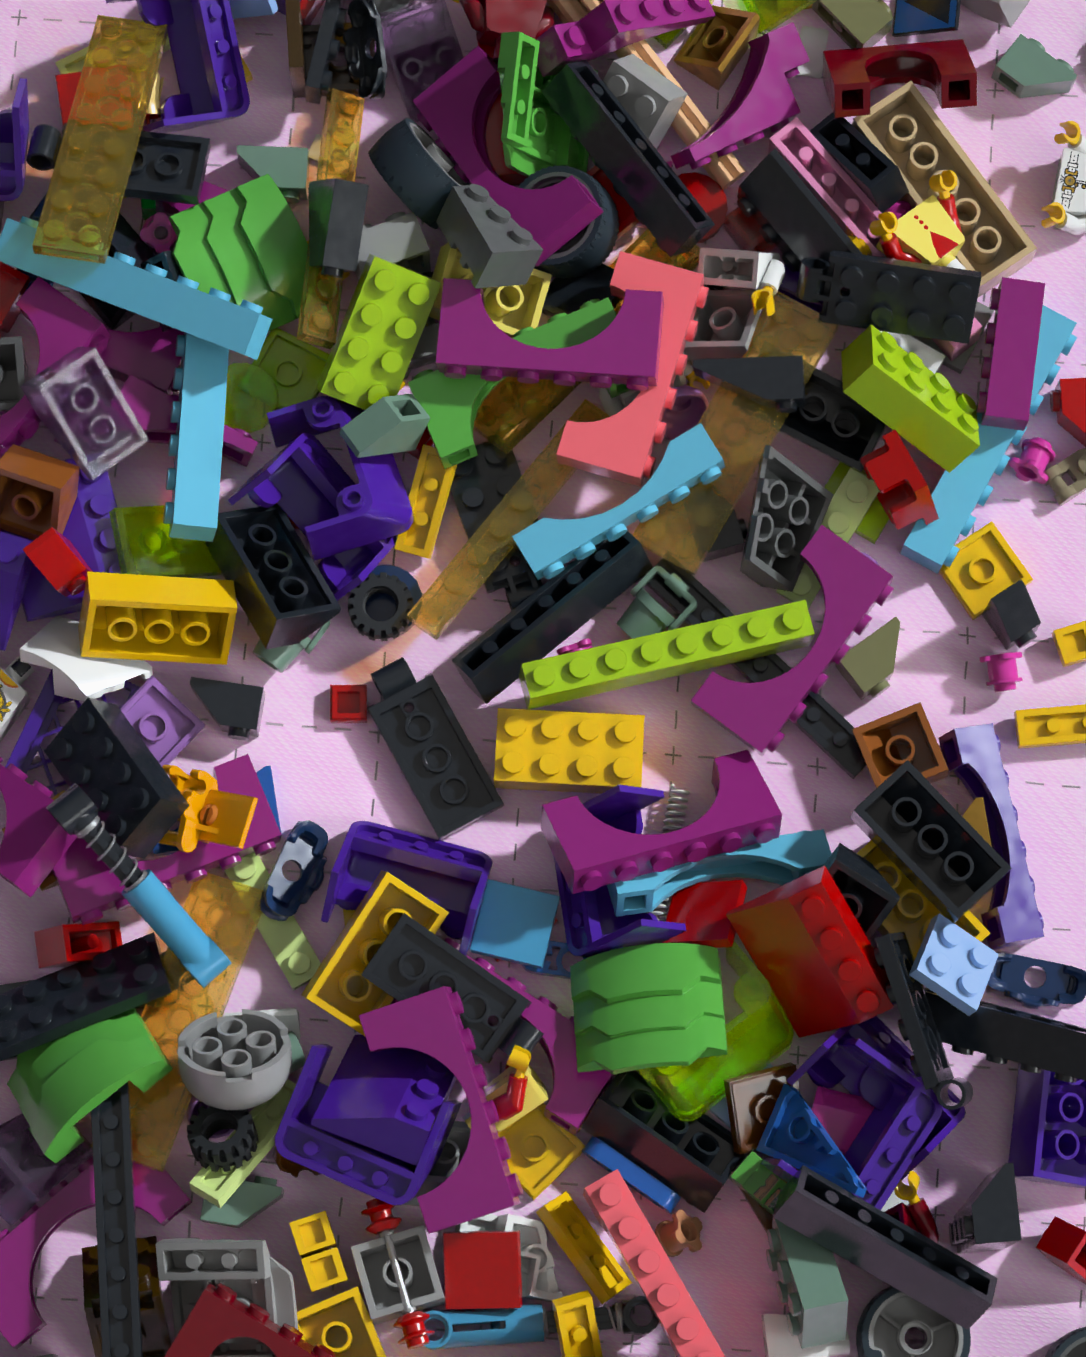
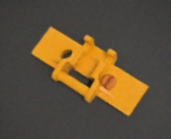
M164 764L162 768L190 806L177 820L180 822L178 832L168 830L158 843L176 846L180 851L188 853L195 849L198 840L203 843H215L243 849L258 798L218 791L217 780L206 771L192 769L190 775H187L177 766Z

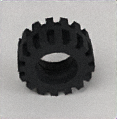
M380 572V575L371 573L361 584L350 591L348 612L351 622L362 636L365 635L370 640L381 639L382 642L388 641V638L391 637L395 639L399 637V633L406 631L409 622L412 621L414 605L411 592L404 581L401 582L395 575L389 576L386 572ZM386 593L395 600L396 611L388 620L376 621L366 613V602L373 594Z
M201 1106L197 1109L199 1115L193 1114L191 1116V1125H187V1138L194 1158L205 1169L210 1166L211 1171L218 1172L219 1168H223L224 1172L231 1171L230 1166L235 1165L236 1168L243 1166L241 1161L243 1159L249 1161L252 1158L251 1151L256 1152L258 1134L248 1109L223 1110L211 1106L205 1109ZM220 1130H236V1133L224 1142L216 1143L209 1141V1138Z

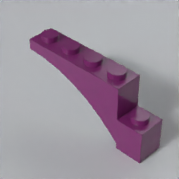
M604 0L579 21L553 25L536 39L540 41L537 66L542 77L557 75L568 63L582 60L589 62L653 36L692 25L707 23L716 15L709 0Z
M794 22L748 42L751 48L742 79L731 101L720 117L703 135L689 146L670 156L676 169L688 164L692 170L711 162L710 154L716 152L718 158L738 149L736 142L743 140L744 144L747 145L765 137L762 130L769 127L771 133L776 132L790 123L788 118L801 112L787 79L800 74L797 67L810 60Z
M129 375L111 409L105 407L104 403L98 398L91 395L84 396L77 392L57 428L54 441L82 456H87L89 452L124 444H169L170 435H176L177 423H171L172 402L179 401V396L168 395L157 389L151 381L145 378H136L132 375ZM224 424L222 457L247 467L259 442L253 440L248 432L239 428L233 429Z

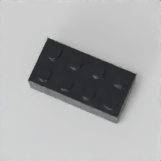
M88 697L44 750L67 785L70 787L76 783L100 810L97 815L100 817V821L104 822L105 830L109 834H115V841L119 846L126 847V854L128 856L145 859L190 806L116 704Z

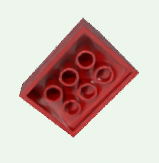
M825 865L727 912L726 915L799 1038L859 1024L894 1008L895 1005L890 1002L886 991V983H889L886 970L878 966L874 955V948Z

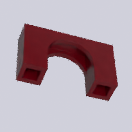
M963 39L823 51V81L835 118L871 115L870 91L882 85L908 83L909 81L933 90L941 109L977 106V72Z
M210 1283L204 1289L164 1357H211L218 1345L235 1337H250L259 1340L267 1345L276 1357H335L336 1354L321 1344L316 1343L315 1346H312L301 1339L303 1334L296 1328L285 1323L281 1327L269 1320L270 1314L260 1306L251 1303L248 1307L236 1299L237 1293L229 1287L220 1283L215 1287Z

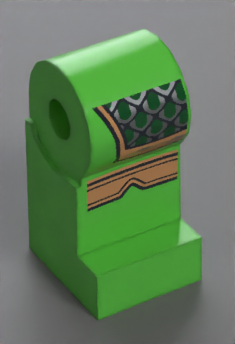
M752 1151L728 1179L773 1215L779 1193L787 1183L760 1163L763 1159Z

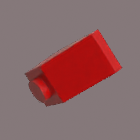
M1086 378L1059 379L1055 391L1050 392L1051 412H1057V423L1086 447Z
M53 527L22 549L52 586L65 597L70 594L74 596L82 592L85 588L87 572H93L71 541Z
M119 921L96 922L82 925V923L63 924L34 932L39 969L68 967L78 962L93 960L94 956L122 945Z
M1055 1216L1035 1248L1056 1266L1086 1285V1231Z

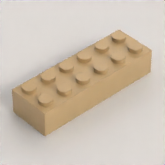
M909 81L870 107L871 115L857 116L853 119L852 125L898 166L909 190L900 201L908 202L912 209L931 195H934L936 198L939 196V192H934L929 186V180L933 175H941L942 171L945 170L955 172L957 185L949 193L954 195L959 223L965 238V242L955 258L966 270L981 272L978 297L998 285L1002 277L1008 278L1032 262L1037 247L912 81Z

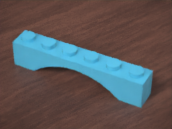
M700 423L669 442L665 455L653 476L636 494L621 505L604 513L581 519L560 520L543 517L512 537L537 579L539 580L544 576L546 579L553 578L565 569V563L575 557L577 560H582L596 551L595 545L605 539L611 542L620 538L628 531L626 527L637 520L643 523L659 513L658 507L668 501L675 504L686 498L691 493L689 489L702 482L703 485H706L722 475L720 470L725 468L724 460Z
M824 829L804 830L793 834L779 835V838L772 839L767 843L753 844L739 848L731 853L724 852L706 857L698 862H688L670 867L662 872H652L637 876L629 881L608 884L607 887L616 917L652 912L661 902L677 891L712 879L741 877L760 879L784 885L824 866L832 853Z

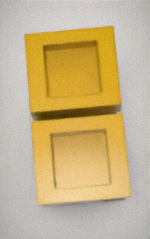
M326 1211L289 1223L299 1255L302 1258L301 1261L311 1292H316L349 1280Z

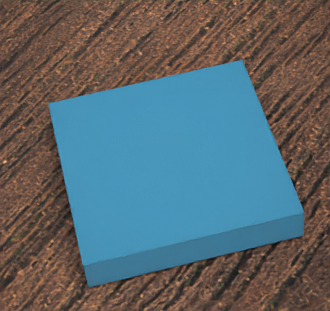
M488 879L470 952L542 969L560 896Z

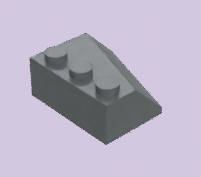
M765 445L760 457L740 571L761 587L793 592L804 566V562L800 560V553L820 528L833 494L770 445Z

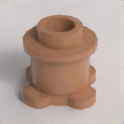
M680 1209L673 1213V1221L665 1220L656 1226L655 1235L669 1257L680 1255L683 1249L687 1247L691 1252H697L702 1248L700 1231L703 1229V1226L698 1217L692 1218Z

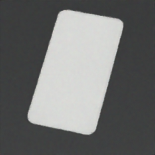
M802 26L800 39L810 61L797 67L800 72L797 75L818 79L822 77L823 51H826L829 35L827 29Z

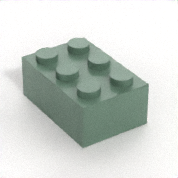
M773 1218L772 1229L767 1230L770 1249L766 1250V1256L770 1271H777L780 1280L776 1281L779 1300L781 1304L787 1303L790 1311L786 1317L791 1336H798L801 1349L846 1339L849 1300L833 1252Z

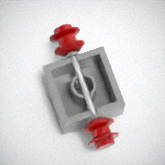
M377 1198L366 1202L367 1209L361 1211V1215L370 1216L371 1224L365 1230L376 1235L379 1234L380 1238L351 1246L371 1320L374 1325L397 1319L393 1327L402 1329L404 1337L398 1341V1344H407L408 1349L427 1345L430 1343L428 1337L435 1334V1331L425 1328L424 1322L430 1317V1314L422 1311L446 1303L424 1225L394 1233L393 1230L402 1221V1218L394 1217L392 1214V1209L396 1205L388 1204Z

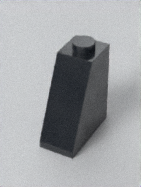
M337 178L309 182V265L321 268V275L343 278L344 272H356L369 185Z

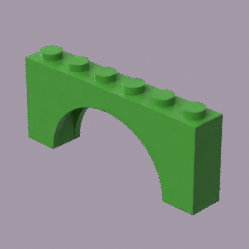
M609 297L601 301L600 299H592L584 303L579 310L568 315L566 313H559L548 319L547 323L537 328L527 327L519 330L514 334L513 339L538 348L558 349L584 343L600 334L611 324L617 315ZM432 369L424 370L415 375L414 380L409 381L408 385L411 394L414 395L430 416L426 428L444 469L477 456L473 435L476 415L483 400L501 381H487L481 379L480 375L466 374V378L453 379L444 376V373L439 372V370L433 371ZM612 384V387L605 388L611 399L631 390L626 387V384Z

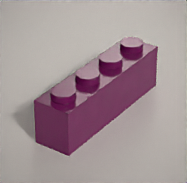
M1002 277L998 289L992 288L989 309L995 310L994 323L988 322L985 335V344H991L990 356L983 357L981 378L987 379L985 392L979 391L976 409L977 413H982L981 425L1024 431L1029 421L1045 283Z

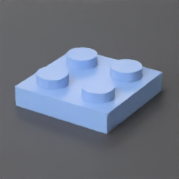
M939 913L930 921L909 976L970 1016L979 1007L999 954Z

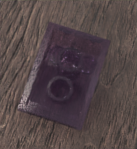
M95 347L75 348L20 386L40 420L75 463L80 466V469L89 480H94L149 441Z

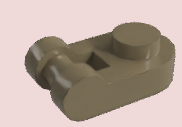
M1086 448L1076 451L1043 472L1049 477L1045 486L1050 485L1056 494L1054 498L1060 506L1086 490ZM1066 473H1068L1074 481V483L1069 486H1067V484L1061 477Z

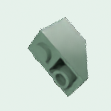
M1020 34L995 65L991 78L1018 98L1069 93L1078 75L1074 73L1069 63L1062 59L1056 60L1045 52L1044 46L1039 41L1033 38L1028 39Z
M413 394L388 396L381 398L343 426L339 434L357 458L412 451L416 449L430 420V416Z
M255 1176L254 1182L244 1181L221 1208L203 1199L200 1220L205 1223L240 1228L283 1198L284 1189L276 1186V1179Z

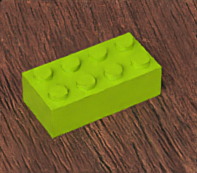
M369 253L316 388L323 394L364 410L383 397L398 395L442 283Z
M870 325L841 352L843 392L892 430H896L900 436L950 473L980 446L976 412L977 405L968 394H960L952 388L949 381L938 372L934 374L925 367L923 361L915 353H907L889 333L885 331L880 332L873 325Z

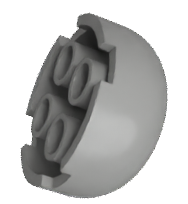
M242 1009V1015L217 1018V1013L214 1012L190 1023L178 1038V1067L185 1087L196 1099L214 1108L244 1110L261 1105L273 1098L283 1088L291 1072L292 1050L288 1028L279 1019L264 1012Z

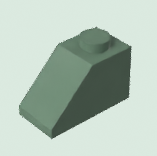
M237 145L239 165L253 179L269 174L288 204H296L299 200H308L310 164L308 148Z

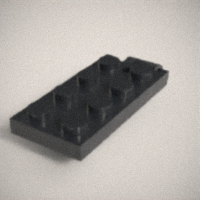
M66 122L62 127L61 136L57 128L40 124L33 128L26 161L32 168L47 171L54 169L49 183L50 189L199 205L211 145L210 138Z
M833 250L829 254V262L816 257L802 259L796 296L807 302L816 303L823 301L818 322L864 329L873 325L879 331L969 344L981 283V272ZM846 287V288H848L849 290H848V291H842L841 288Z
M504 435L475 445L478 455L457 464L450 492L486 592L489 594L504 588L512 611L542 587L543 584L541 579L538 580L512 537L537 522L538 517L508 436ZM517 560L520 564L513 566L511 562Z
M403 657L370 674L383 701L368 706L367 710L438 839L442 840L502 808L504 803L434 676L430 673L424 679L416 682L412 671ZM412 705L414 710L408 713L405 712L404 707Z
M404 912L361 973L363 977L398 1001L443 986L451 987L452 993L457 991L464 1008V1013L459 1014L464 1029L469 1028L471 1030L476 1049L471 1052L488 1064L492 1061V1056L498 1048L509 1056L514 1045L527 1049L531 1053L544 1035V1033L520 1017L524 1010L531 1005L532 1002ZM490 1016L498 1018L496 1025L491 1026L488 1024Z
M905 932L890 933L875 938L877 947H874L875 959L878 966L886 970L889 983H886V991L890 1002L898 1006L901 1019H898V1027L904 1041L909 1040L914 1054L910 1056L914 1074L916 1077L921 1076L925 1090L933 1089L939 1104L945 1109L954 1110L964 1107L972 1100L973 1087L964 1078H954L923 984L909 976L915 960ZM951 1083L959 1086L962 1091V1099L959 1103L953 1102L948 1096L947 1091Z

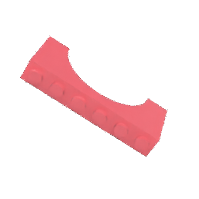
M620 251L610 282L611 295L624 300L626 289L663 292L664 309L657 386H648L647 390L640 391L628 406L608 418L594 422L567 420L556 456L559 464L642 487L644 477L651 478L656 463V457L651 456L655 443L661 444L663 441L667 423L662 422L665 410H672L677 389L672 387L676 375L682 376L688 359V355L683 354L687 341H694L698 328V321L694 320L697 307L704 308L709 288L704 287V274Z
M618 1169L585 1187L583 1192L584 1198L600 1226L606 1231L640 1286L660 1322L676 1357H725Z

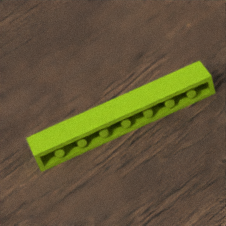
M801 600L522 663L519 679L527 710L807 647L810 645L815 632L806 600Z

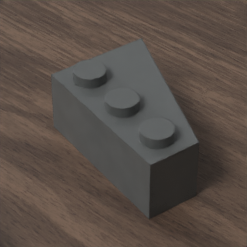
M477 184L453 186L436 220L450 247L458 248L462 257L459 262L465 269L470 268L474 276L471 283L474 288L526 285L543 251V248L533 239L532 234L528 230L521 228L511 218L510 212L499 206L489 196V192Z

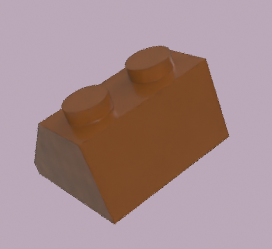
M13 444L0 458V529L31 540H35L51 527L63 535L77 498L80 466Z
M921 702L852 729L876 788L907 760L930 784L948 777L949 769Z

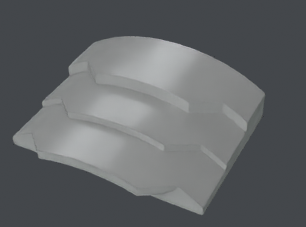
M172 1238L163 1239L156 1243L159 1281L171 1282L175 1338L204 1289L210 1283L215 1287L218 1283L229 1287L237 1293L236 1299L248 1307L251 1303L256 1304L270 1314L269 1320L281 1327L285 1323L298 1330L293 1275L270 1256L265 1240ZM235 1337L218 1345L211 1357L276 1356L267 1345L259 1340L250 1337Z

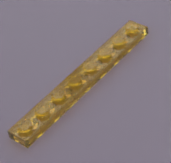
M334 88L327 94L316 181L337 178L355 182L364 98ZM308 243L297 340L331 349L336 344L343 278L321 275V268L311 267L309 265Z
M585 399L568 420L574 422H594L610 416ZM565 424L407 614V619L433 639L437 640L515 546L516 542L512 536L533 524L577 470V468L559 464L557 461L556 453Z

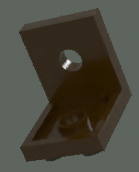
M285 0L289 71L293 98L306 97L305 84L320 24L303 25L300 0ZM346 23L344 30L338 29L336 40H340L339 52H344L346 43L343 40V33L352 27L351 23ZM374 39L370 43V55L372 58L375 55ZM330 61L328 71L333 72L329 93L323 92L322 96L358 94L359 80H354L348 75V65L339 67Z
M156 1236L137 1238L143 1357H164L172 1345L162 1300L161 1281L158 1279L156 1243L158 1241ZM97 1245L82 1248L84 1310L95 1357H102Z

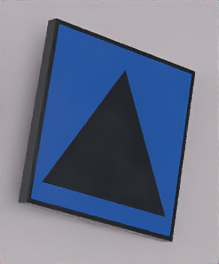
M896 0L892 36L902 37L958 30L961 0Z

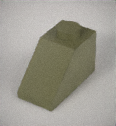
M814 0L812 9L851 49L873 47L891 31L894 19L891 9L882 0Z
M894 617L850 649L840 664L835 665L861 700L869 694L874 699L891 686L888 680H890L894 672L900 621L897 617Z

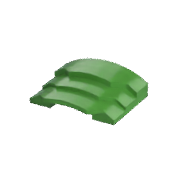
M522 32L502 33L498 72L502 93L503 126L501 141L503 143L505 165L526 177L543 168L560 165L573 167L586 173L589 157L588 151L580 142L574 139L570 133V128L559 115L552 111L549 101L542 94V91L556 75L542 77L537 66L540 41Z
M269 174L258 177L230 191L208 199L199 205L168 217L177 236L172 255L183 277L198 282L197 290L207 294L211 287L230 294L229 302L240 306L242 300H246L263 307L261 314L273 319L268 332L328 305L318 268L309 265V245L286 199Z
M689 943L643 944L603 952L570 966L578 1073L605 1069L615 1075L651 1067L689 1066L698 1058L728 1054L721 961L718 948Z
M132 1008L18 1054L16 1069L7 1085L20 1105L19 1108L30 1125L29 1130L42 1152L56 1164L85 1141L76 1125L78 1121L128 1081H131L141 1091L145 1092L173 1070V1067L136 1008Z

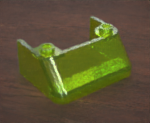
M735 941L732 947H726V962L740 977L734 985L733 994L736 1003L743 1012L726 1024L728 1054L698 1058L689 1066H661L637 1069L669 1111L682 1121L696 1120L726 1097L724 1080L762 1070L786 1052L793 1043V1026L767 979Z

